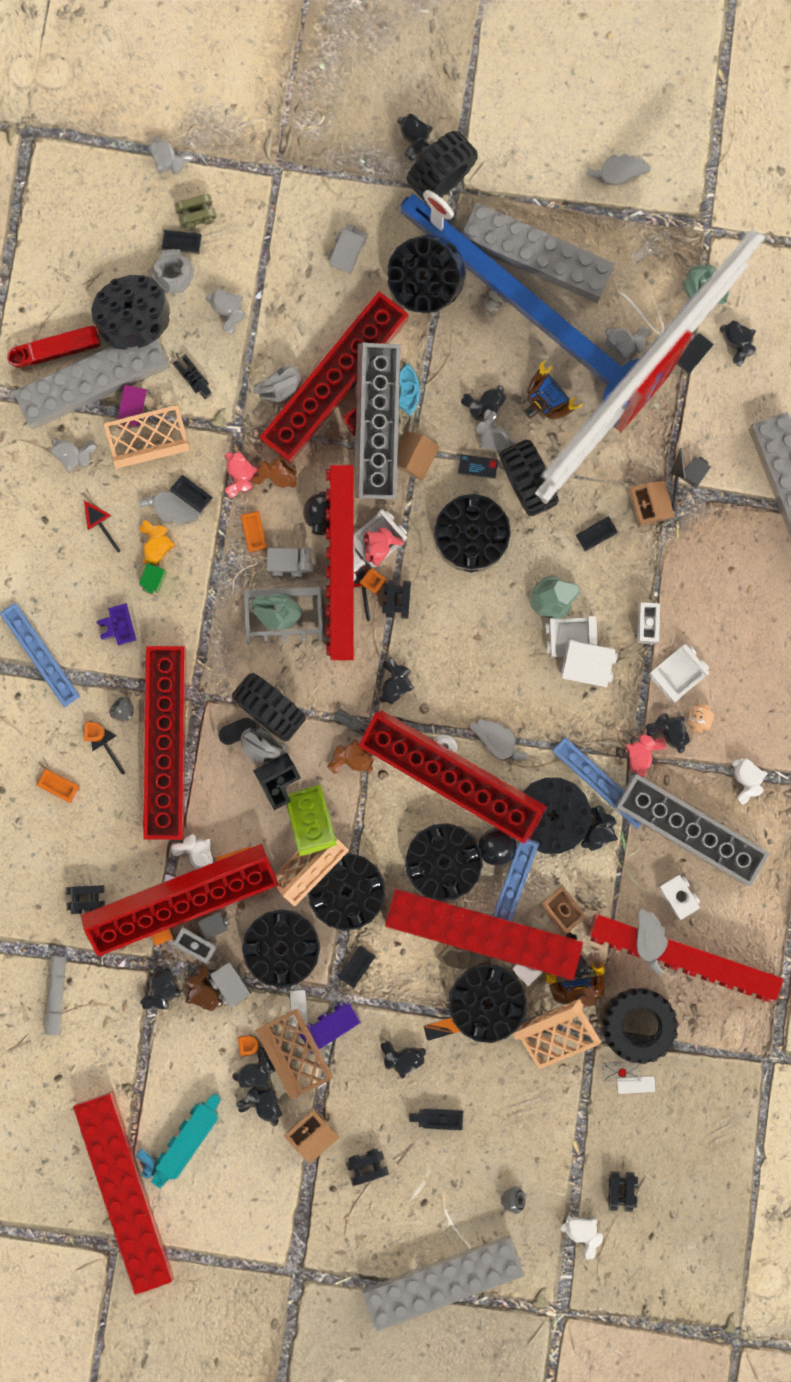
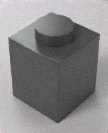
M695 456L685 470L686 479H681L696 489L711 468L708 465L709 462L702 457L697 458Z
M221 912L198 922L205 940L227 931V926L230 925L226 915L222 916Z

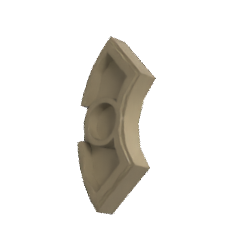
M449 945L436 956L444 964L461 969L481 965L491 958Z

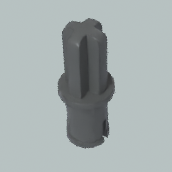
M339 709L334 717L339 722L348 726L349 730L353 729L361 735H364L369 726L358 720L357 716L353 717L342 709Z

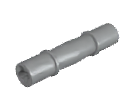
M51 956L50 972L48 975L50 981L44 1032L47 1035H60L61 1017L63 1015L61 1013L64 978H66V956Z

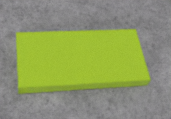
M321 784L289 793L288 796L291 802L287 803L286 806L299 855L303 856L337 846Z

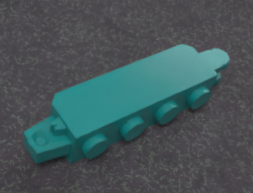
M212 1094L206 1103L202 1101L200 1105H194L190 1111L192 1116L189 1121L184 1120L178 1128L181 1131L178 1137L173 1136L167 1144L169 1150L166 1154L162 1152L156 1160L158 1165L155 1169L157 1170L151 1183L157 1188L161 1189L169 1179L174 1180L178 1178L219 1119L218 1112L215 1111L221 1101L219 1094Z

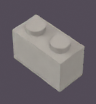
M185 927L181 929L173 943L174 946L206 964L209 963L218 947Z
M231 961L210 975L212 986L215 990L219 988L223 994L220 997L226 1006L230 1005L232 1008L252 994Z

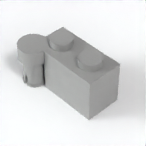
M347 224L346 228H343L342 232L339 231L336 236L335 242L337 245L335 250L331 249L327 259L329 260V265L351 274L366 242L365 239L368 238V233L366 234L355 229V226Z
M267 548L268 574H271L272 577H283V574H290L291 577H302V574H306V572H313V563H311L312 548H306V550L305 548Z

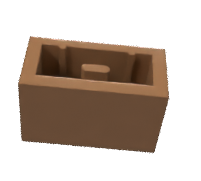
M664 481L646 483L628 490L627 493L638 528L675 518Z
M315 1108L310 1110L284 1134L286 1140L309 1163H312L340 1137Z

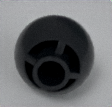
M320 491L319 494L311 496L303 508L304 520L308 526L312 527L311 533L315 535H326V528H329L330 520H326V508H330V502L326 500L325 491Z
M496 827L485 831L478 843L482 852V859L493 866H502L509 863L517 849L516 839Z

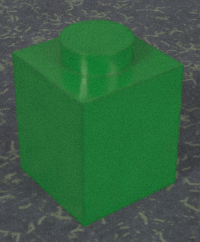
M147 563L139 582L142 591L152 595L153 592L159 593L167 572L162 568Z

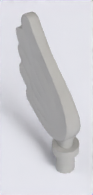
M627 154L619 157L612 155L606 160L602 170L596 171L588 168L586 175L593 177L596 181L600 179L606 185L615 186L636 176L648 173L650 166L645 164L642 158L628 156Z
M166 491L160 492L154 497L149 495L145 499L138 500L140 507L154 506L157 515L165 523L171 521L179 525L181 523L197 521L198 516L204 513L203 510L200 514L175 494Z
M481 719L478 723L470 724V729L496 758L501 760L511 758L513 761H527V753L514 750L515 740L512 731L504 729L501 723L486 722Z
M639 909L637 952L640 958L648 962V967L653 969L659 976L664 970L658 964L657 958L663 954L668 943L667 938L664 937L665 928L661 926L660 921L656 919L653 912L647 913L645 909Z

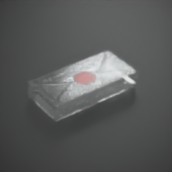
M602 1062L603 1082H642V1064Z

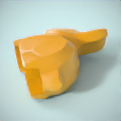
M144 520L142 525L139 526V530L149 535L150 538L144 544L143 564L146 565L148 563L157 566L167 552L173 549L175 543L165 535L168 531L166 527L162 525L152 526L148 521Z

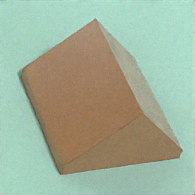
M405 430L398 444L397 469L423 481L439 446L422 434Z
M563 886L539 903L540 907L564 936L586 917Z

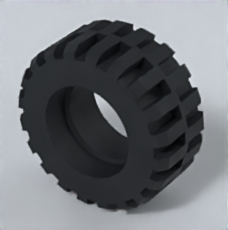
M459 131L448 132L434 142L416 160L411 170L408 171L407 183L424 202H427L423 197V193L426 190L442 198L475 165V161L478 159L477 150Z
M522 440L501 451L500 458L506 475L528 516L538 515L558 504L557 492H555L547 504L542 502L541 498L536 495L539 487L546 481L543 474L547 469L531 440Z
M255 673L248 674L232 693V699L235 703L284 742L289 741L306 720V715L293 702Z
M631 988L625 992H620L617 994V997L612 998L609 1006L605 1008V1015L602 1018L603 1036H605L606 1043L612 1051L622 1059L640 1064L653 1063L658 1061V1058L667 1055L666 1052L674 1046L673 1042L677 1039V1028L679 1027L676 1020V1012L671 1007L670 1002L659 993L645 988ZM633 1008H647L657 1018V1033L651 1041L645 1044L632 1043L623 1034V1018Z

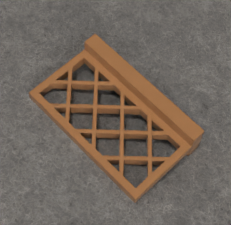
M298 1008L255 1030L291 1100L334 1078ZM292 1015L297 1020L296 1027L288 1024L289 1017ZM274 1024L282 1026L281 1035L276 1034L271 1026ZM286 1028L295 1031L293 1040L284 1037ZM299 1033L305 1035L307 1039L305 1045L297 1042ZM283 1041L292 1044L290 1053L283 1050ZM295 1046L304 1049L302 1057L293 1054ZM307 1051L314 1052L316 1056L315 1062L306 1059ZM292 1058L301 1061L299 1070L292 1067ZM304 1063L313 1066L311 1075L302 1072ZM317 1068L323 1070L326 1075L325 1078L315 1077ZM301 1076L310 1079L309 1085L305 1088L300 1083Z

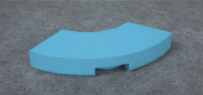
M407 363L400 370L399 386L401 392L399 407L408 416H411L419 401L420 387L416 373Z

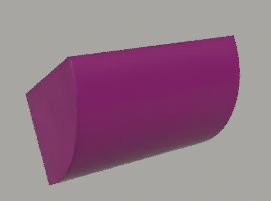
M124 385L118 419L143 413L147 389ZM132 420L127 427L138 428L140 423Z

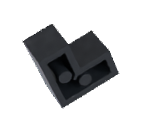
M288 753L253 771L273 810L291 802L284 787L301 779Z

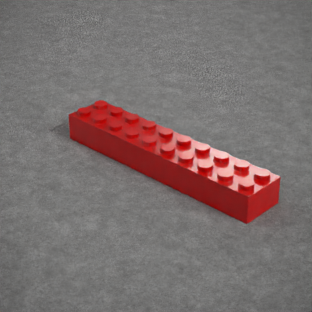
M378 291L259 437L260 442L278 456L281 455L282 459L291 465L356 385L358 344H389L409 320V314Z
M330 465L329 469H326V481H329V489H326V500L330 502V508H326V520H330L329 528H326V540H329V547H326V559H329V566H326V578H329V585H326V598H329L330 604L326 605V617H330V624H326V637H330V643H326V656H330V660H354V465Z
M146 646L143 840H184L187 648L185 646Z
M383 710L374 714L358 745L360 748L523 844L530 840L547 809V806Z
M261 843L81 915L83 930L97 957L279 884L268 855Z
M398 889L394 891L385 927L572 981H574L584 942Z
M598 914L593 915L587 936L591 937L590 941L601 945L604 942L610 943L609 948L621 952L624 948L628 950L627 954L640 958L637 952L638 928ZM668 938L665 951L657 958L658 962H665L664 967L676 971L678 967L682 968V973L693 977L699 974L701 975L700 979L715 983V980L720 981L719 986L731 990L737 987V992L752 996V993L756 994L755 998L769 1003L771 999L777 1001L784 978Z
M113 1091L75 1104L73 1109L134 1295L172 1283L174 1275Z

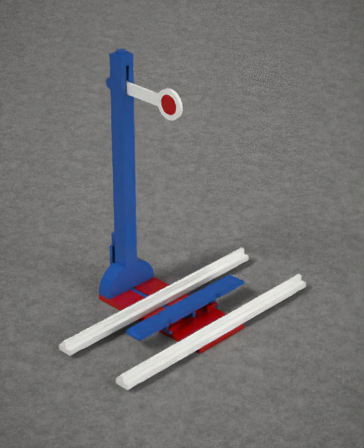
M429 190L423 193L424 199L431 208L414 194L410 198L406 197L400 204L401 214L426 235L443 237L453 244L463 258L464 267L607 385L603 394L602 404L582 426L580 432L576 434L555 461H553L552 465L544 472L543 477L546 478V481L539 487L536 495L545 504L562 487L608 431L614 427L622 433L668 379L692 338L695 329L734 285L733 283L746 271L749 265L745 262L766 237L761 232L759 234L756 233L753 229L748 232L740 244L714 272L706 284L692 297L641 358L631 360L621 367L444 220V217L451 219L454 213L438 195Z

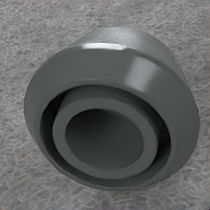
M121 696L110 707V717L120 721H127L133 716L134 707L127 696Z
M512 1187L501 1196V1204L506 1210L519 1214L524 1209L526 1202L525 1194L519 1187Z

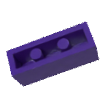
M342 1001L333 1007L335 1009L334 1012L330 1014L325 1012L317 1018L319 1021L312 1025L311 1022L306 1024L319 1050L361 1023L349 1002L345 1004ZM300 1033L301 1039L306 1044L307 1039L305 1035Z

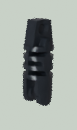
M185 354L182 356V359L188 366L186 370L178 361L172 364L195 393L199 392L206 400L212 394L208 388L209 383Z

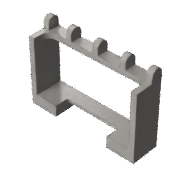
M321 587L244 591L246 644H251V637L263 636L265 644L268 643V636L283 635V643L287 642V635L301 634L302 642H306V634H319V641H323ZM278 593H285L290 595V597H317L319 629L251 632L249 600H254L259 595L267 597Z

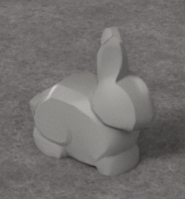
M158 136L154 137L153 143L149 145L158 173L172 170L174 174H178L184 168L185 163L194 159L191 151L176 155L173 146L167 141L161 140Z
M216 289L213 294L206 296V300L211 303L213 310L227 318L222 329L232 334L235 324L240 323L245 318V312L241 311L243 296L239 294L233 295L221 289Z
M640 326L636 334L632 335L627 329L607 328L605 331L607 336L605 344L614 349L626 361L635 351L637 353L644 351V339L651 331L645 326Z
M490 409L486 410L484 420L480 421L475 427V431L481 434L479 448L501 452L516 444V441L511 439L509 432L504 428L494 427L493 423L496 419V413Z
M54 438L52 440L53 447L51 452L70 473L79 465L84 468L89 465L91 460L90 454L96 450L97 445L92 440H89L82 449H78L73 442L59 441L57 438Z

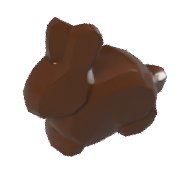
M200 965L196 975L190 976L185 981V986L189 988L188 997L185 1002L188 1004L193 1003L203 1009L212 1011L216 1007H221L224 1002L222 999H219L218 992L214 987L204 983L209 970L207 967Z

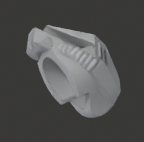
M179 249L162 251L161 258L153 264L151 269V279L161 286L165 294L184 292L195 275L192 263L184 256H181Z
M290 365L288 368L282 366L267 380L258 382L253 388V393L259 394V398L274 402L286 401L301 384L302 377L300 371L293 365Z
M262 727L257 729L248 728L240 737L245 755L254 764L263 766L288 753L285 743L277 742Z

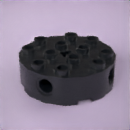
M430 234L413 237L399 245L390 257L387 267L389 290L396 301L407 310L420 313L437 312L453 303L463 290L466 276L464 261L457 248L445 238Z
M128 275L111 280L109 284L96 294L91 308L93 322L100 336L108 345L117 349L127 350V347L138 346V348L149 345L163 334L170 321V306L163 289L155 280L144 275Z
M478 494L458 496L446 504L437 517L434 529L436 549L443 560L453 568L469 573L485 571L497 564L508 548L511 535L509 518L501 506L491 498ZM470 530H474V533L477 534L474 537H470V534L467 533H470Z
M545 777L531 783L522 791L524 794L547 806L530 838L540 843L537 849L538 852L543 854H561L575 848L586 837L591 825V807L585 793L575 783L563 778ZM554 811L557 818L550 821V817L547 814Z
M449 823L432 825L420 831L409 844L405 857L406 873L413 887L424 896L438 901L455 900L469 893L478 882L483 867L482 852L475 838L463 828ZM441 857L449 860L446 868L438 864L441 861Z
M346 853L308 892L309 904L316 917L329 927L342 931L360 929L372 922L382 909L385 898L384 880L377 867L365 857ZM344 886L352 889L350 897L341 894Z
M279 909L266 912L253 921L245 933L242 952L245 965L255 978L265 985L283 988L297 985L311 974L318 963L321 947L318 932L307 918L295 911ZM280 943H283V946L287 947V950H284L283 954L280 953V950L276 949V947L279 946Z
M481 964L468 968L456 978L449 993L448 1007L453 1023L463 1035L476 1042L494 1043L506 1039L518 1030L526 1014L527 999L521 983L513 973L498 965ZM490 998L492 1006L485 1008L482 1002Z

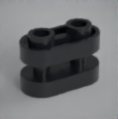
M388 579V583H384L383 594L387 595V600L382 604V613L386 614V618H393L394 612L401 613V619L409 618L411 581H403V586H396V580ZM395 593L402 594V605H394Z
M104 885L65 887L66 895H72V902L66 903V911L70 910V914H82V910L90 909V911L105 906V901H99V893H105ZM79 894H91V901L80 902Z
M375 1148L367 1151L365 1156L359 1157V1154L348 1157V1162L345 1163L347 1171L354 1170L355 1176L350 1178L352 1186L360 1185L389 1174L388 1167H381L379 1162L385 1159L383 1151H378ZM373 1165V1170L362 1173L361 1167Z
M610 1171L609 1211H617L618 1205L624 1206V1212H633V1209L637 1208V1196H634L635 1188H638V1176H635L634 1172H626L625 1178H620L619 1171ZM619 1185L624 1186V1198L619 1197Z

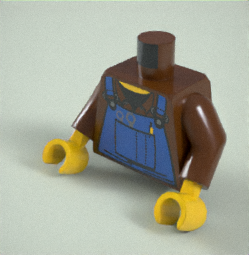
M547 360L540 364V369L531 378L527 389V401L531 405L523 410V412L529 419L533 418L536 414H539L543 420L546 418L550 420L563 419L573 412L574 409L581 408L583 405L581 403L576 406L575 400L579 397L569 399L548 372L552 370L553 366L551 365L548 369H545L544 364Z
M601 962V967L595 968V964L592 963L595 977L575 979L574 981L556 982L557 976L545 973V981L550 984L549 987L555 1002L567 1005L580 999L583 1004L582 1008L596 1005V999H599L605 993L604 976H602L605 972L603 962Z

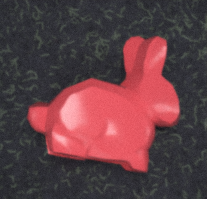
M240 452L234 454L226 453L227 471L234 479V483L225 488V493L230 498H233L239 491L246 492L253 488V484L250 481L258 473V470Z
M379 528L378 532L366 531L363 536V541L365 542V561L379 566L389 553V544L403 545L404 541L400 537L393 536L391 531L386 528Z
M641 734L639 735L638 742L626 744L631 773H637V775L644 778L646 771L650 768L653 761L651 751L654 749L664 750L667 746L665 740L660 738L654 740L648 735Z

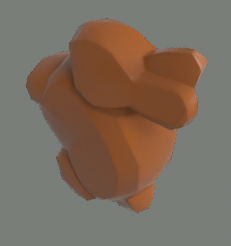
M279 455L270 463L262 461L257 469L258 474L251 480L253 484L260 485L268 478L276 487L295 488L297 485V478L295 477L297 471L292 466H289L282 459V456Z
M354 739L345 748L341 745L335 748L334 760L327 767L334 774L339 772L343 764H347L354 771L371 773L373 771L372 763L374 759L360 748L358 741Z

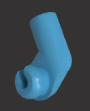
M141 1148L136 1157L143 1162L142 1176L150 1178L155 1173V1160Z

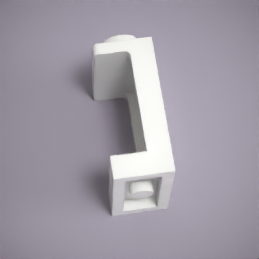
M381 509L374 518L354 534V548L364 561L365 542L363 541V536L366 531L378 532L379 528H386L391 531L393 536L400 537L404 542L407 540L406 530L401 525L397 526L393 522L395 518L388 510L384 512ZM389 544L390 550L385 559L400 545ZM365 561L371 568L374 569L376 567L372 562Z
M596 616L570 619L550 618L549 623H546V634H549L550 642H546L547 653H550V658H564L568 638L575 639L578 642L597 645Z
M568 638L560 676L562 679L607 687L608 682L611 683L613 678L611 668L612 664L616 663L617 653H615L613 647L608 648Z
M684 644L648 674L672 704L710 674L708 665L703 660L699 661L695 656L697 654L690 645Z

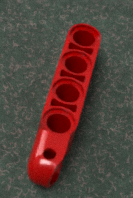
M88 326L13 347L7 354V360L12 367L19 368L95 349L101 346L96 326Z

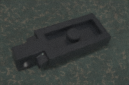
M419 1109V1113H409V1122H419L418 1127H423L424 1129L462 1130L463 1110Z

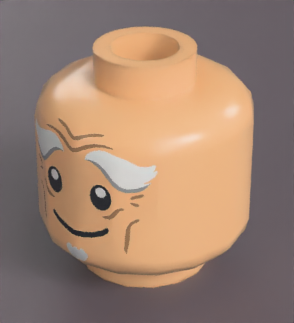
M703 704L691 707L687 718V724L692 727L691 731L702 734V731L710 730L714 719L711 707Z

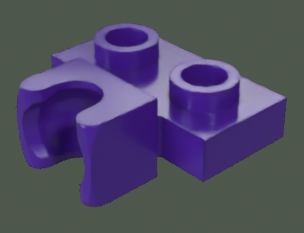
M127 603L108 608L110 618H104L96 622L99 626H107L108 628L106 633L100 635L101 640L116 637L118 646L137 641Z

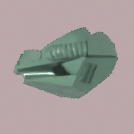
M698 265L689 269L683 283V288L690 300L717 270L713 265ZM729 291L718 302L719 304L726 303Z
M547 576L532 590L530 604L537 614L543 617L560 619L570 612L571 604L580 595V590L577 584L563 582L559 577Z
M285 593L273 594L267 597L259 595L250 604L254 614L267 629L282 630L292 628L302 615V609L299 604L293 601L290 595Z

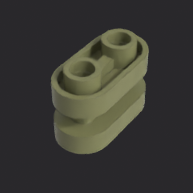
M210 194L199 195L175 203L176 213L183 214L178 219L181 228L191 230L196 225H209L214 222L217 215L215 209L208 208L213 203ZM201 209V211L190 213L191 211Z

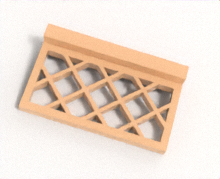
M178 405L104 423L115 469L190 450ZM168 411H176L177 418L174 424L164 419ZM154 415L160 419L155 428L145 423L149 416ZM132 420L141 423L137 433L127 428V425ZM162 421L172 426L167 435L157 430ZM118 425L123 428L118 438L110 433L109 426ZM143 425L153 430L148 440L138 435ZM173 428L181 431L183 439L175 441L169 437ZM125 430L135 435L130 445L120 439ZM155 432L165 437L160 445L150 442ZM136 437L147 442L143 449L138 450L132 447ZM118 441L128 447L124 454L116 455L115 446Z
M337 838V846L300 856L297 851L275 873L277 881L284 876L283 881H279V885L275 887L294 907L349 851ZM308 859L307 864H303V861ZM294 873V877L289 879L290 874Z
M580 999L522 1023L518 1030L513 1033L516 1040L520 1039L539 1069L600 1045L601 1040L581 1010L583 1004ZM578 1016L582 1026L573 1024V1018ZM558 1024L567 1026L566 1033L557 1030ZM571 1028L580 1032L579 1038L570 1035ZM544 1030L552 1033L551 1039L542 1036ZM583 1034L589 1035L593 1041L587 1042L582 1040ZM555 1036L564 1037V1044L555 1041ZM527 1037L536 1038L537 1044L530 1043ZM568 1039L578 1043L577 1048L574 1049L567 1046ZM541 1041L550 1044L549 1050L540 1047ZM553 1046L563 1049L562 1054L559 1055L552 1052ZM539 1052L548 1055L546 1061H541L538 1056Z

